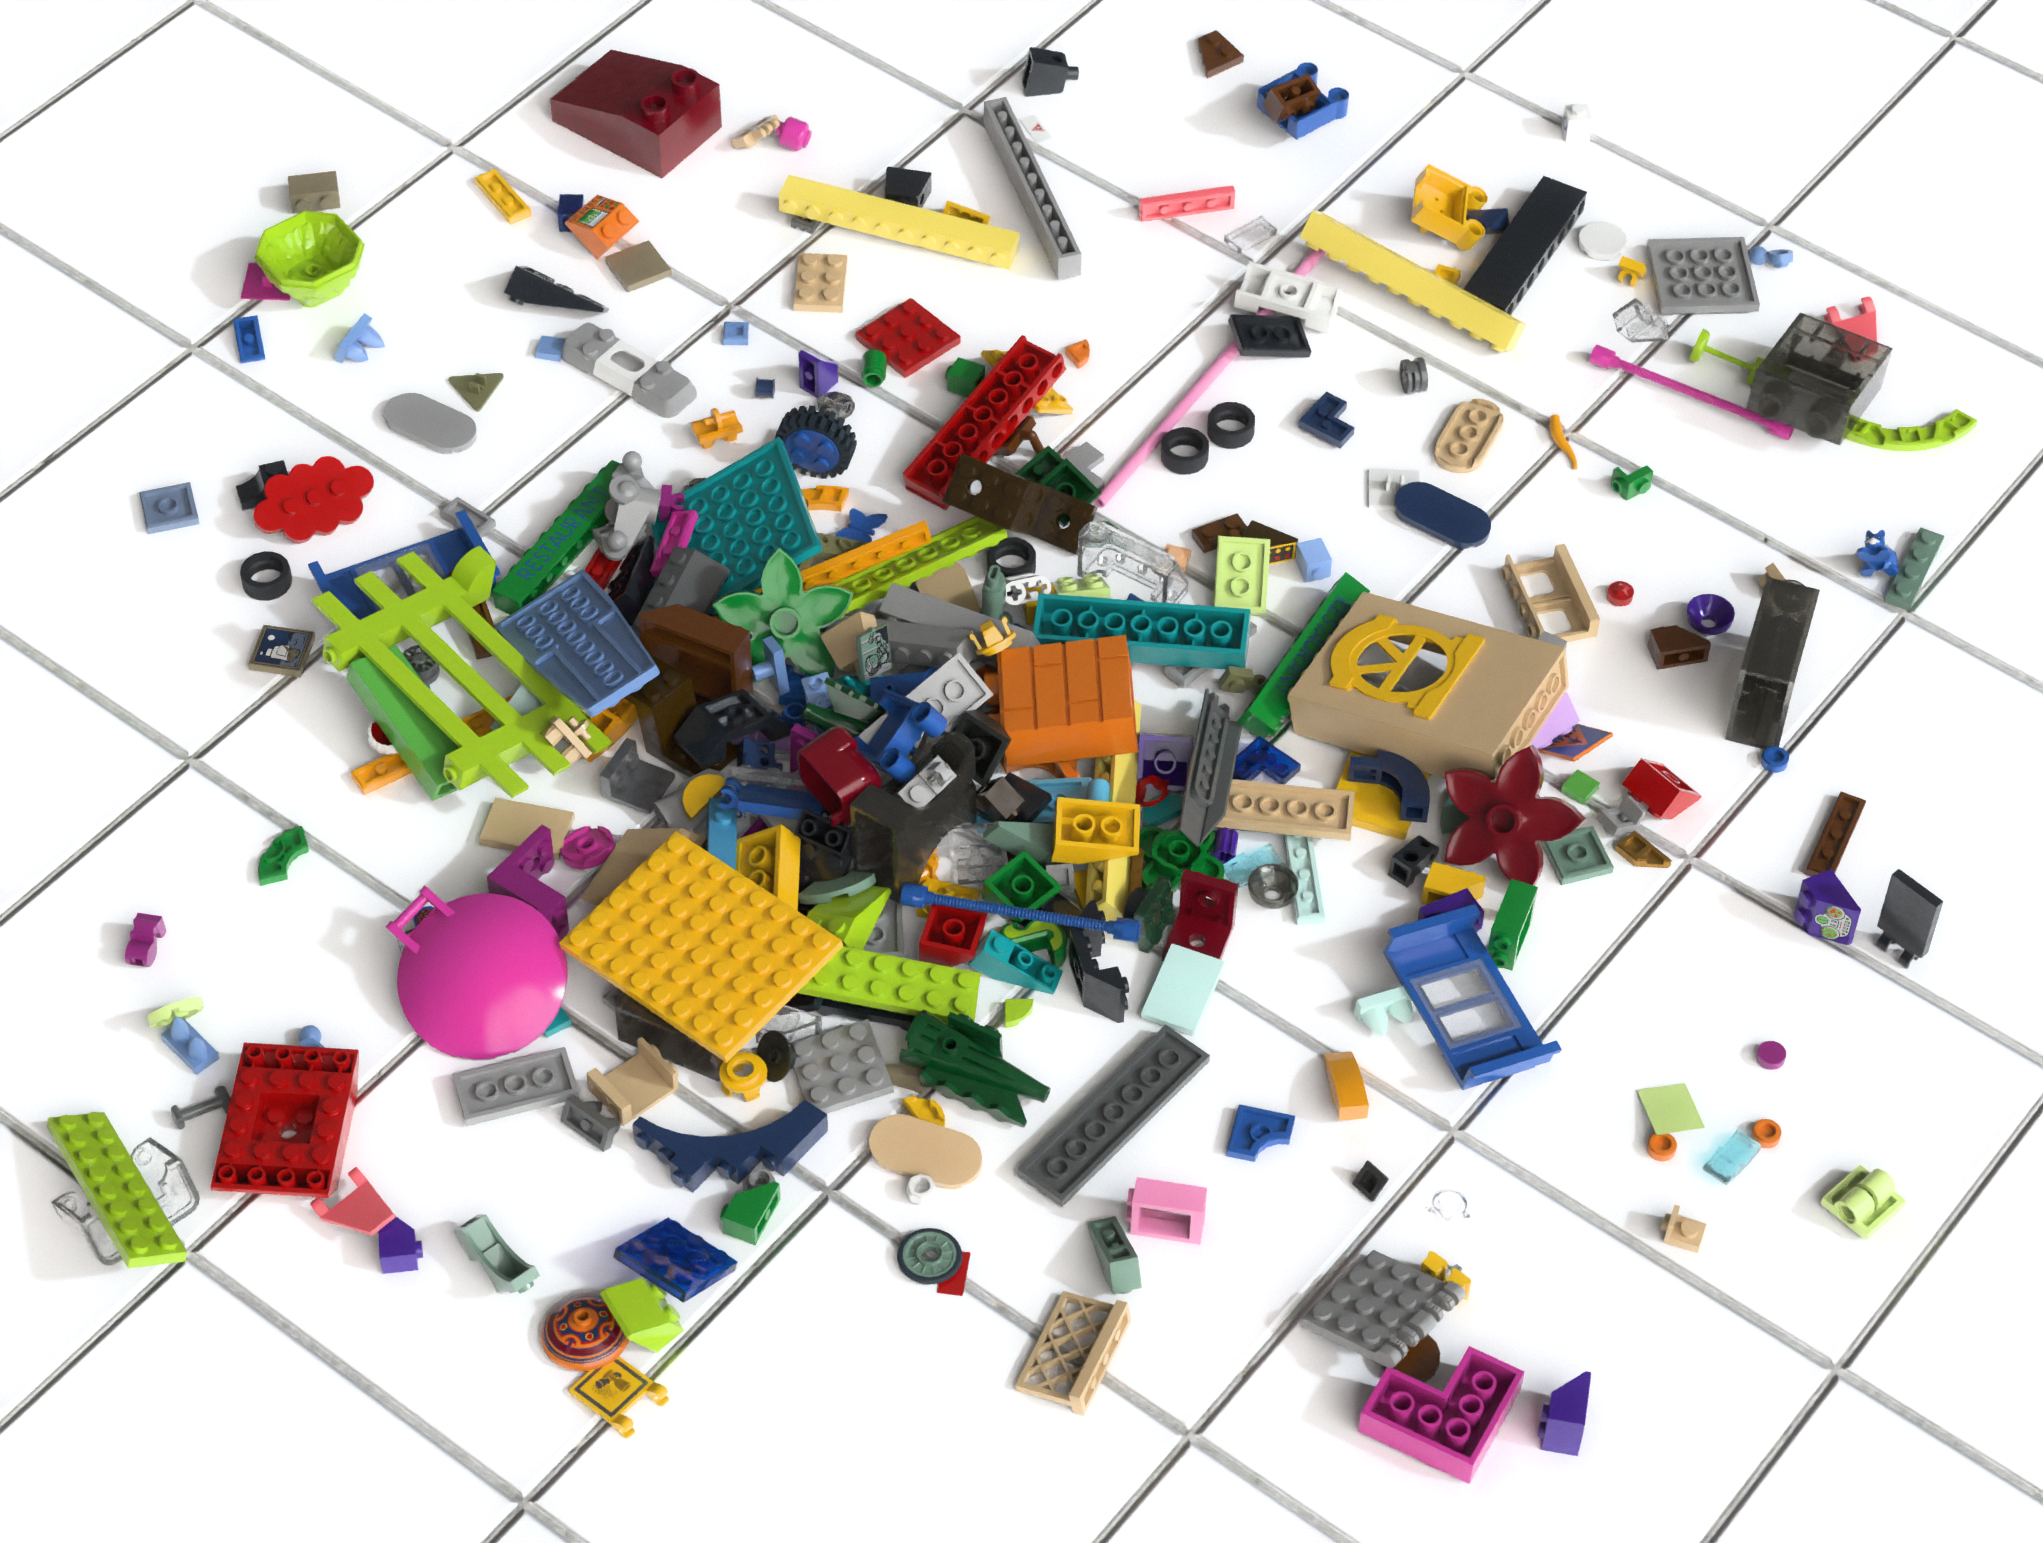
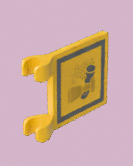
M620 1356L604 1367L589 1370L568 1390L569 1394L611 1424L625 1439L630 1438L635 1433V1429L632 1428L634 1425L633 1421L624 1414L644 1395L647 1394L660 1407H663L670 1400L665 1386L652 1381Z

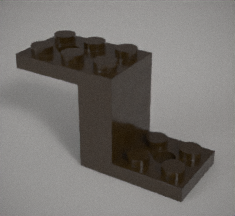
M963 453L960 455L942 500L946 504L1009 531L1031 535L1075 555L1080 554L1098 509L1097 506L1033 479L1011 474ZM979 480L982 488L978 494L974 495L970 487L974 481ZM1063 514H1067L1070 518V524L1062 529L1059 526V518Z
M649 654L657 665L660 674L644 684L640 690L624 697V699L636 707L646 752L689 778L708 768L720 772L737 758V745L730 741L727 742L726 760L702 769L674 741V735L697 706L691 677Z

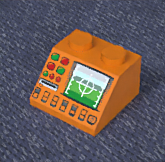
M596 195L569 218L565 225L598 260L629 233L639 220L623 203Z

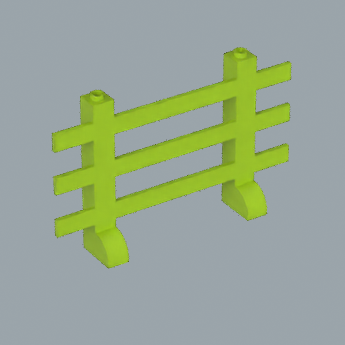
M480 545L466 553L455 566L452 576L444 580L414 551L397 558L396 563L423 588V590L403 600L372 571L355 578L354 583L382 609L361 620L356 618L330 591L312 599L311 603L339 629L325 637L322 653L325 661L331 664L338 672L349 668L350 663L359 657H367L459 747L457 750L445 755L442 772L445 779L452 783L459 791L489 776L510 798L528 790L529 785L508 765L530 754L553 776L570 768L571 763L542 736L551 725L549 720L553 716L560 717L570 729L573 728L567 722L570 717L574 716L578 722L587 719L590 724L585 730L591 737L587 741H584L580 735L577 737L594 754L612 746V741L589 720L590 716L537 674L523 656L472 608L490 599L497 562ZM453 617L543 705L521 716L431 627ZM411 637L501 727L479 737L388 648Z

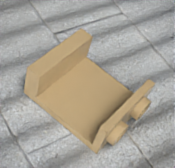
M643 1037L637 1039L638 1054L605 1076L596 1067L586 1073L588 1090L599 1102H602V1105L616 1119H619L623 1126L679 1089V1072L675 1065L670 1061L667 1063L661 1057L658 1048L654 1044L649 1045Z

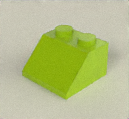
M639 1278L606 1288L600 1292L626 1338L656 1353L661 1351L684 1331L679 1322L681 1318L679 1312L671 1304H668L665 1299L667 1293L658 1282L652 1283L644 1278Z

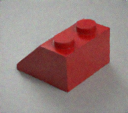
M1643 758L1638 761L1622 783L1629 790L1627 794L1639 803L1641 801L1648 806L1647 811L1657 819H1661V817L1673 819L1702 797L1664 764Z
M932 904L919 941V961L954 967L974 959L988 913Z

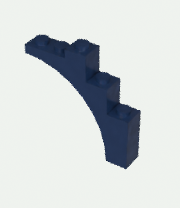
M804 1100L791 1112L768 1125L749 1132L728 1136H697L678 1133L660 1127L641 1116L632 1123L635 1143L641 1149H648L654 1153L662 1163L670 1165L672 1181L677 1186L685 1187L694 1193L715 1170L724 1179H730L739 1185L762 1162L769 1171H776L784 1177L828 1132V1115Z

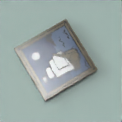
M263 624L248 662L249 670L301 677L316 639L315 632Z

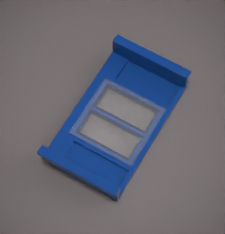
M465 510L455 513L456 530L326 575L318 561L309 563L308 568L322 594L330 591L356 618L361 620L382 609L354 583L355 578L372 571L403 600L423 590V588L396 563L397 558L414 551L444 580L449 578L448 572H452L459 560L473 548L480 545L490 556L491 554ZM497 565L495 567V573L490 595H493L492 591L495 584L497 583L496 576L501 575Z
M1476 904L1389 929L1387 933L1390 938L1382 952L1436 1041L1445 1062L1462 1090L1535 1068V1066L1550 1062L1554 1054L1562 1051L1557 1040L1546 1044L1541 1042L1476 933L1474 925L1480 915Z

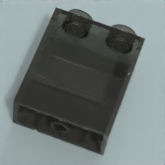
M1800 312L1756 369L1746 409L1758 413L1765 419L1775 420L1806 432L1813 438L1823 439L1841 446L1871 404V401L1881 390L1893 348Z

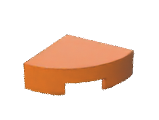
M1086 339L1065 348V355L1078 369L1082 368L1090 357V345Z

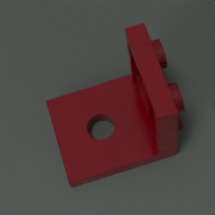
M1184 869L1181 877L1179 913L1162 952L1161 961L1165 960L1171 944L1222 960L1235 927L1239 884L1227 879H1219L1204 875L1201 872ZM1198 940L1203 942L1204 945L1194 947L1190 942Z

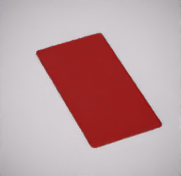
M962 1251V1263L959 1270L950 1279L939 1283L937 1293L963 1296L970 1252Z

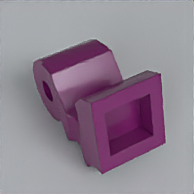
M137 912L136 917L133 919L134 928L130 932L131 940L128 942L125 951V962L130 965L151 967L157 955L156 938H163L167 930L162 916Z

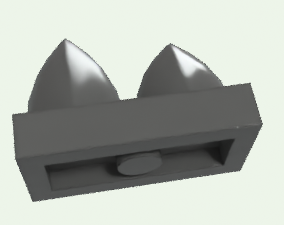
M576 1095L570 1096L566 1099L561 1122L602 1152L610 1149L614 1135L620 1129L619 1119L603 1116L600 1113L602 1102L583 1101Z

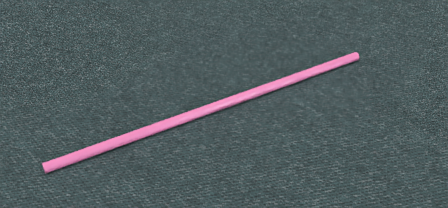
M1320 248L1318 251L1313 249L1293 273L1306 276L1326 252ZM1262 307L1256 315H1272L1275 311ZM1235 339L1101 490L1102 495L1094 501L1096 506L1103 508L1160 444L1164 435L1174 428L1236 357L1239 351Z

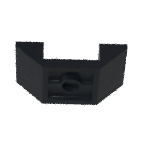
M741 689L696 706L674 735V741L704 769L726 760V743L760 731L771 742H775L790 736V730L793 727L765 701Z
M803 809L794 835L801 838L798 894L813 882L835 880L847 875L855 855L854 830L841 824L833 827L830 819ZM798 898V912L807 917L809 911L817 904H800Z
M1095 900L1089 901L1079 917H1085V919L1091 918L1092 920L1106 921L1103 910H1098ZM1071 927L1069 965L1083 1006L1117 1023H1123L1125 1010H1128L1126 993H1129V984L1127 977L1121 976L1118 966L1099 970L1097 959H1092L1101 956L1102 944H1105L1104 932L1102 930L1095 931V929Z

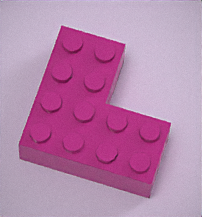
M1471 1346L1467 1348L1443 1392L1393 1368H1386L1361 1411L1358 1432L1470 1484L1521 1391L1525 1371Z

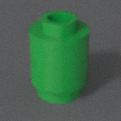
M869 350L862 356L861 378L869 387L880 386L886 378L887 357L883 352Z

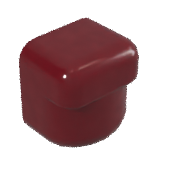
M834 726L829 728L796 752L800 779L809 792L831 815L830 821L833 827L838 824L847 827L870 810L877 802L882 790L881 777L858 750L856 739L843 727Z

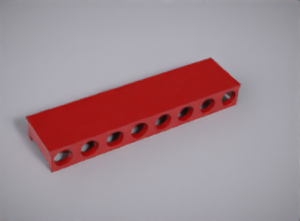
M1021 335L902 473L906 486L905 489L946 511L950 505L942 502L961 453L987 463L1067 370L1063 355L1060 353L1055 355L1027 341L1026 336Z

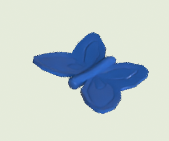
M851 508L849 511L851 523L847 524L848 528L838 531L836 536L870 543L872 542L871 536L875 535V530L873 529L884 524L888 516L887 514L866 516L861 511Z

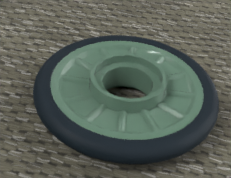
M924 1228L910 1233L903 1239L897 1251V1262L901 1271L909 1279L921 1284H938L950 1279L959 1270L962 1263V1250L958 1241L948 1232L936 1228ZM927 1251H933L938 1257L933 1261H926L922 1258V1254Z

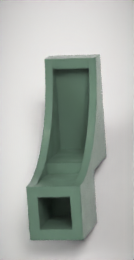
M477 1214L453 1230L470 1261L481 1262L497 1292H509L510 1294L518 1292L521 1294L535 1285L533 1281L541 1276L535 1265L525 1262L508 1246L491 1223L487 1214Z

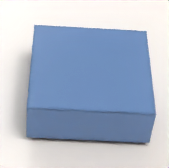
M724 322L723 345L748 346L749 322Z
M542 335L535 352L536 359L560 362L562 359V345L566 338Z

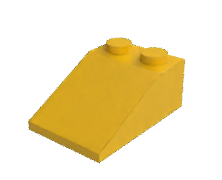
M1057 797L1053 814L1051 862L1084 864L1138 855L1140 805Z

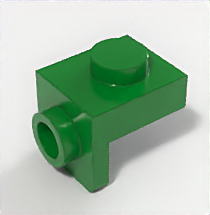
M1646 465L1626 475L1617 467L1613 469L1611 487L1628 501L1639 494L1646 493L1650 489L1653 470Z

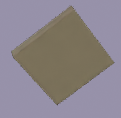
M649 240L605 257L606 264L627 292L672 276L671 268Z

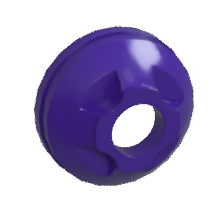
M1701 594L1689 601L1686 610V618L1689 625L1694 630L1705 635H1717L1726 632L1731 627L1735 616L1732 604L1727 599L1715 594ZM1711 620L1716 625L1714 627H1706L1702 625L1701 621Z

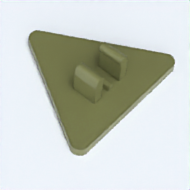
M476 373L475 375L451 376L448 378V381L476 412H479L504 379V374Z

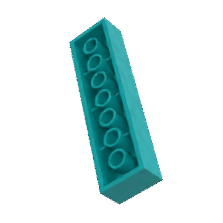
M1039 593L1033 633L1041 645L1052 643L1065 644V642L1098 640V638L1126 635L1131 663L1226 670L1228 666L1246 668L1251 630L1250 609Z

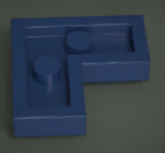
M1327 391L1298 422V428L1339 449L1347 443L1355 432L1354 426L1338 419L1347 409V401Z

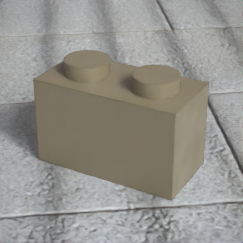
M336 171L287 176L292 214L302 211L341 208Z

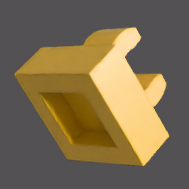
M1622 256L1618 264L1621 271L1618 275L1620 283L1623 282L1626 276L1632 277L1631 287L1637 285L1638 279L1644 280L1647 273L1644 263Z

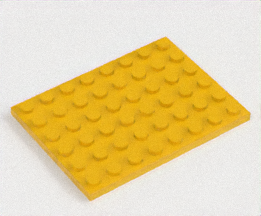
M677 831L559 942L563 951L726 1063L843 948L841 939Z

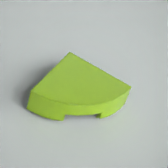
M1005 999V1028L1017 1026L1019 1022L1030 1016L1033 1011L1034 999Z

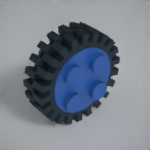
M803 405L798 410L796 407L792 408L790 412L784 415L774 439L780 437L784 442L793 469L802 468L800 474L806 475V472L809 471L811 472V477L816 478L817 474L820 473L821 479H827L828 474L831 478H834L837 473L841 475L844 473V470L848 469L856 450L855 432H851L852 427L850 424L844 425L845 419L842 417L836 420V413L830 412L826 408L821 407L819 412H817L816 407L810 405L807 411L805 405Z

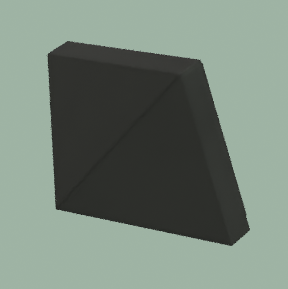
M1367 1160L1352 1184L1370 1201L1374 1202L1389 1178L1372 1162Z

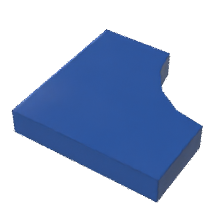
M1239 1104L1226 1156L1255 1162L1258 1155L1266 1148L1278 1144L1289 1145L1296 1116Z

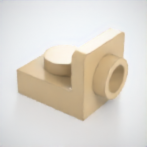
M1674 1204L1672 1213H1665L1661 1230L1666 1231L1663 1243L1698 1253L1707 1223L1678 1215L1680 1206Z

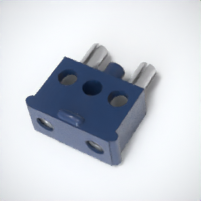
M746 736L737 746L736 778L753 785L767 787L772 785L788 786L789 777L774 775V772L781 773L783 770V764L774 762V759L789 761L790 752L775 750V743L752 740Z

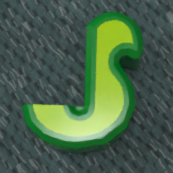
M1031 920L1022 929L1018 928L1017 922L1005 924L1000 929L999 934L1030 952L1046 949L1051 963L1058 968L1062 967L1067 959V936L1060 924Z

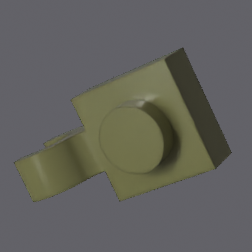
M1228 666L1217 682L1219 690L1243 694L1248 689L1253 695H1256L1261 688L1260 685L1266 680V676L1254 675L1253 669Z

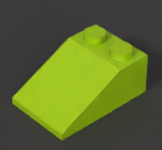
M871 886L851 897L848 896V893L831 897L832 902L817 904L809 911L807 917L841 939L843 946L863 950L892 891L886 887Z

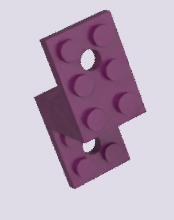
M541 824L487 876L489 893L516 898L535 908L550 922L560 940H562L569 932L566 897L538 880L544 874L549 873L555 864L551 830Z

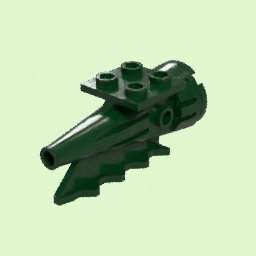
M826 677L824 683L833 710L807 702L801 717L807 719L824 732L834 726L843 727L855 738V736H858L886 711L878 705L879 701ZM935 743L913 762L916 765V772L927 761L936 757L938 752L943 754L944 747ZM893 778L884 787L889 788L892 785L897 788L899 784L903 785L904 783H898Z
M924 1009L922 1014L918 1013L913 1020L904 1039L908 1041L907 1050L901 1048L899 1060L906 1065L925 1070H922L920 1073L921 1087H931L945 1098L960 1100L972 1110H982L989 1113L999 1122H1009L1025 1128L1027 1120L1018 1096L1042 1103L1047 1101L1051 1087L1046 1086L1003 1059L1002 1034L996 1028L990 1025L982 1026L975 1023L971 1017L960 1013L957 1015L953 1012L949 1013L948 1023Z

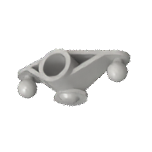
M629 451L624 454L622 463L611 475L612 480L609 484L611 499L607 501L604 513L607 520L614 524V528L601 534L600 542L605 557L612 561H619L625 558L649 524L655 525L662 490L656 489L644 477L641 467L642 457L635 451Z

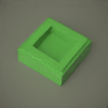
M1577 769L1562 785L1561 792L1584 805L1599 789L1600 782Z

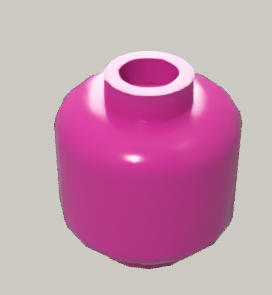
M792 116L786 118L784 122L780 121V126L776 128L775 132L779 136V144L793 151H800L802 148L806 149L812 135V131L809 130V124Z

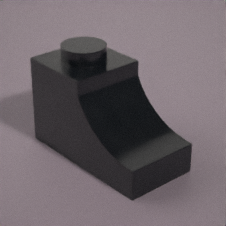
M284 460L259 465V470L253 478L236 486L242 511L256 508L260 502L266 500L264 489L271 477L279 474L288 475Z

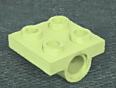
M1098 574L1083 575V579L1074 580L1072 577H1059L1056 582H1050L1051 585H1054L1056 595L1111 598L1109 585Z
M1860 1164L1822 1197L1821 1205L1867 1240L1904 1207L1906 1200L1895 1192V1183L1888 1173L1878 1168L1870 1172Z

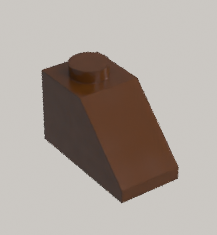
M1677 625L1650 629L1647 644L1657 670L1707 662L1711 647L1710 640Z

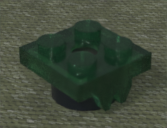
M1160 875L1155 883L1148 884L1145 889L1140 887L1134 889L1124 909L1123 918L1140 920L1141 930L1137 941L1138 950L1147 954L1150 953L1154 945L1159 944L1163 931L1167 925L1173 923L1176 911L1173 909L1174 893L1171 891L1170 878Z

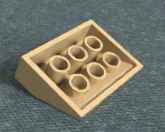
M683 828L627 829L583 893L582 900L598 906L675 831L704 850L706 837Z

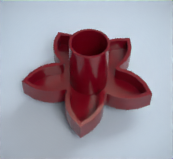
M1534 744L1514 753L1507 759L1499 770L1497 780L1486 772L1473 768H1459L1444 772L1446 789L1452 802L1461 812L1469 816V819L1459 825L1451 834L1446 846L1444 860L1446 863L1473 865L1496 854L1499 868L1510 881L1514 879L1535 886L1541 876L1544 864L1543 851L1539 841L1561 839L1573 832L1586 819L1574 805L1564 799L1552 796H1539L1544 781V769L1541 757Z

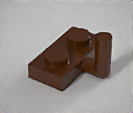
M1026 416L993 456H1010L1017 451L1018 446L1025 440H1029L1036 455L1040 453L1044 447L1037 433L1032 430L1037 424L1033 416Z
M1236 513L1192 529V538L1202 552L1207 553L1217 549L1218 536L1240 537L1247 528V525L1239 514Z

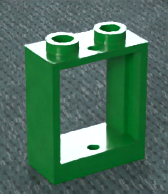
M1511 879L1492 925L1488 945V953L1498 968L1513 971L1532 923L1538 891L1537 886Z

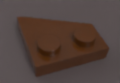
M1214 30L1198 38L1197 46L1199 53H1201L1202 65L1204 64L1207 79L1244 62V54L1219 31Z

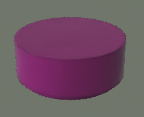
M1765 1041L1758 1047L1756 1058L1762 1067L1776 1070L1784 1065L1787 1052L1782 1044L1776 1041Z

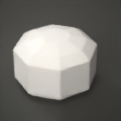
M923 1174L910 1177L906 1185V1194L910 1201L921 1205L932 1201L936 1192L932 1178Z

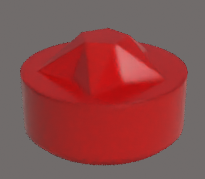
M1616 581L1609 585L1607 599L1611 604L1622 607L1632 602L1634 589L1629 583Z

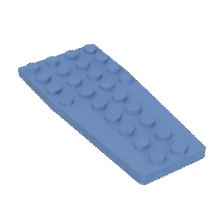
M583 569L494 625L497 632L523 656L537 674L590 717H594L605 709L615 706L622 698L640 690L644 684L660 674L654 660L612 599Z

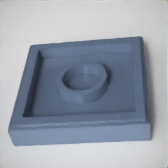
M190 482L139 492L148 535L200 524Z

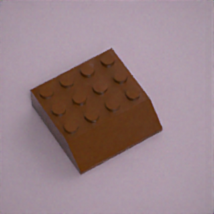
M679 604L640 613L638 621L641 643L649 654L691 677L697 706L741 689L753 694L749 630Z

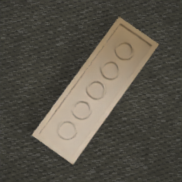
M1232 779L1226 814L1216 827L1350 841L1355 792Z

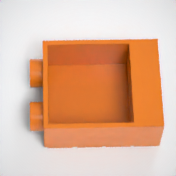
M1126 635L1098 638V640L1065 642V644L1036 645L1033 648L1027 646L1004 649L997 653L998 672L984 674V682L994 694L987 700L988 706L1000 705V713L988 714L987 716L1000 723L1012 739L1005 751L1008 767L1138 752L1132 668Z

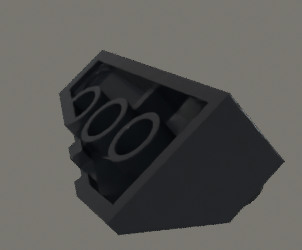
M516 265L504 293L510 295L509 300L519 305H523L525 302L608 313L609 307L583 294H575L574 290L569 286L560 283L554 284L555 279L529 266Z
M651 535L631 549L619 568L621 573L607 586L611 590L608 596L617 606L630 627L633 625L654 586V577L649 572L654 561V538Z

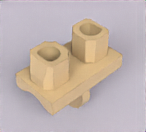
M553 716L549 720L551 725L542 736L553 747L564 738L569 745L560 753L571 764L578 761L581 757L587 759L592 754L577 737L580 735L584 741L591 737L585 730L590 724L587 719L578 722L574 716L570 717L567 722L573 727L572 729L560 717Z

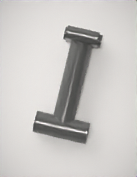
M218 1086L214 1091L217 1097L183 1110H179L177 1105L172 1106L171 1115L177 1128L182 1130L185 1127L184 1121L219 1108H223L227 1114L231 1097L226 1087Z

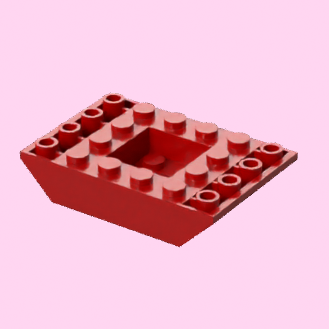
M244 1042L211 1181V1191L330 1198L338 1190L358 1094L359 1050ZM288 1130L297 1132L291 1138L282 1137V1134Z

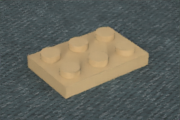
M799 253L793 302L794 311L843 313L848 255Z

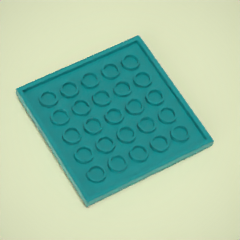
M780 437L682 492L685 495L684 503H676L678 506H684L683 511L695 510L698 514V519L687 548L701 552L730 570L716 599L736 590L753 591L760 587L763 566L767 558L778 546L786 551L797 565L823 551L786 447ZM660 505L655 525H651L658 548L668 521H659ZM713 605L707 615H711L714 612H716Z

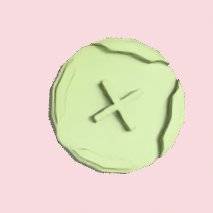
M192 997L171 1003L151 1012L146 1016L150 1027L153 1028L171 1025L174 1017L188 1019L204 1009L202 998Z

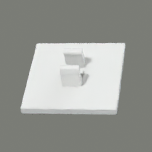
M1369 468V508L1395 509L1394 500L1397 491L1408 483L1420 482V470Z

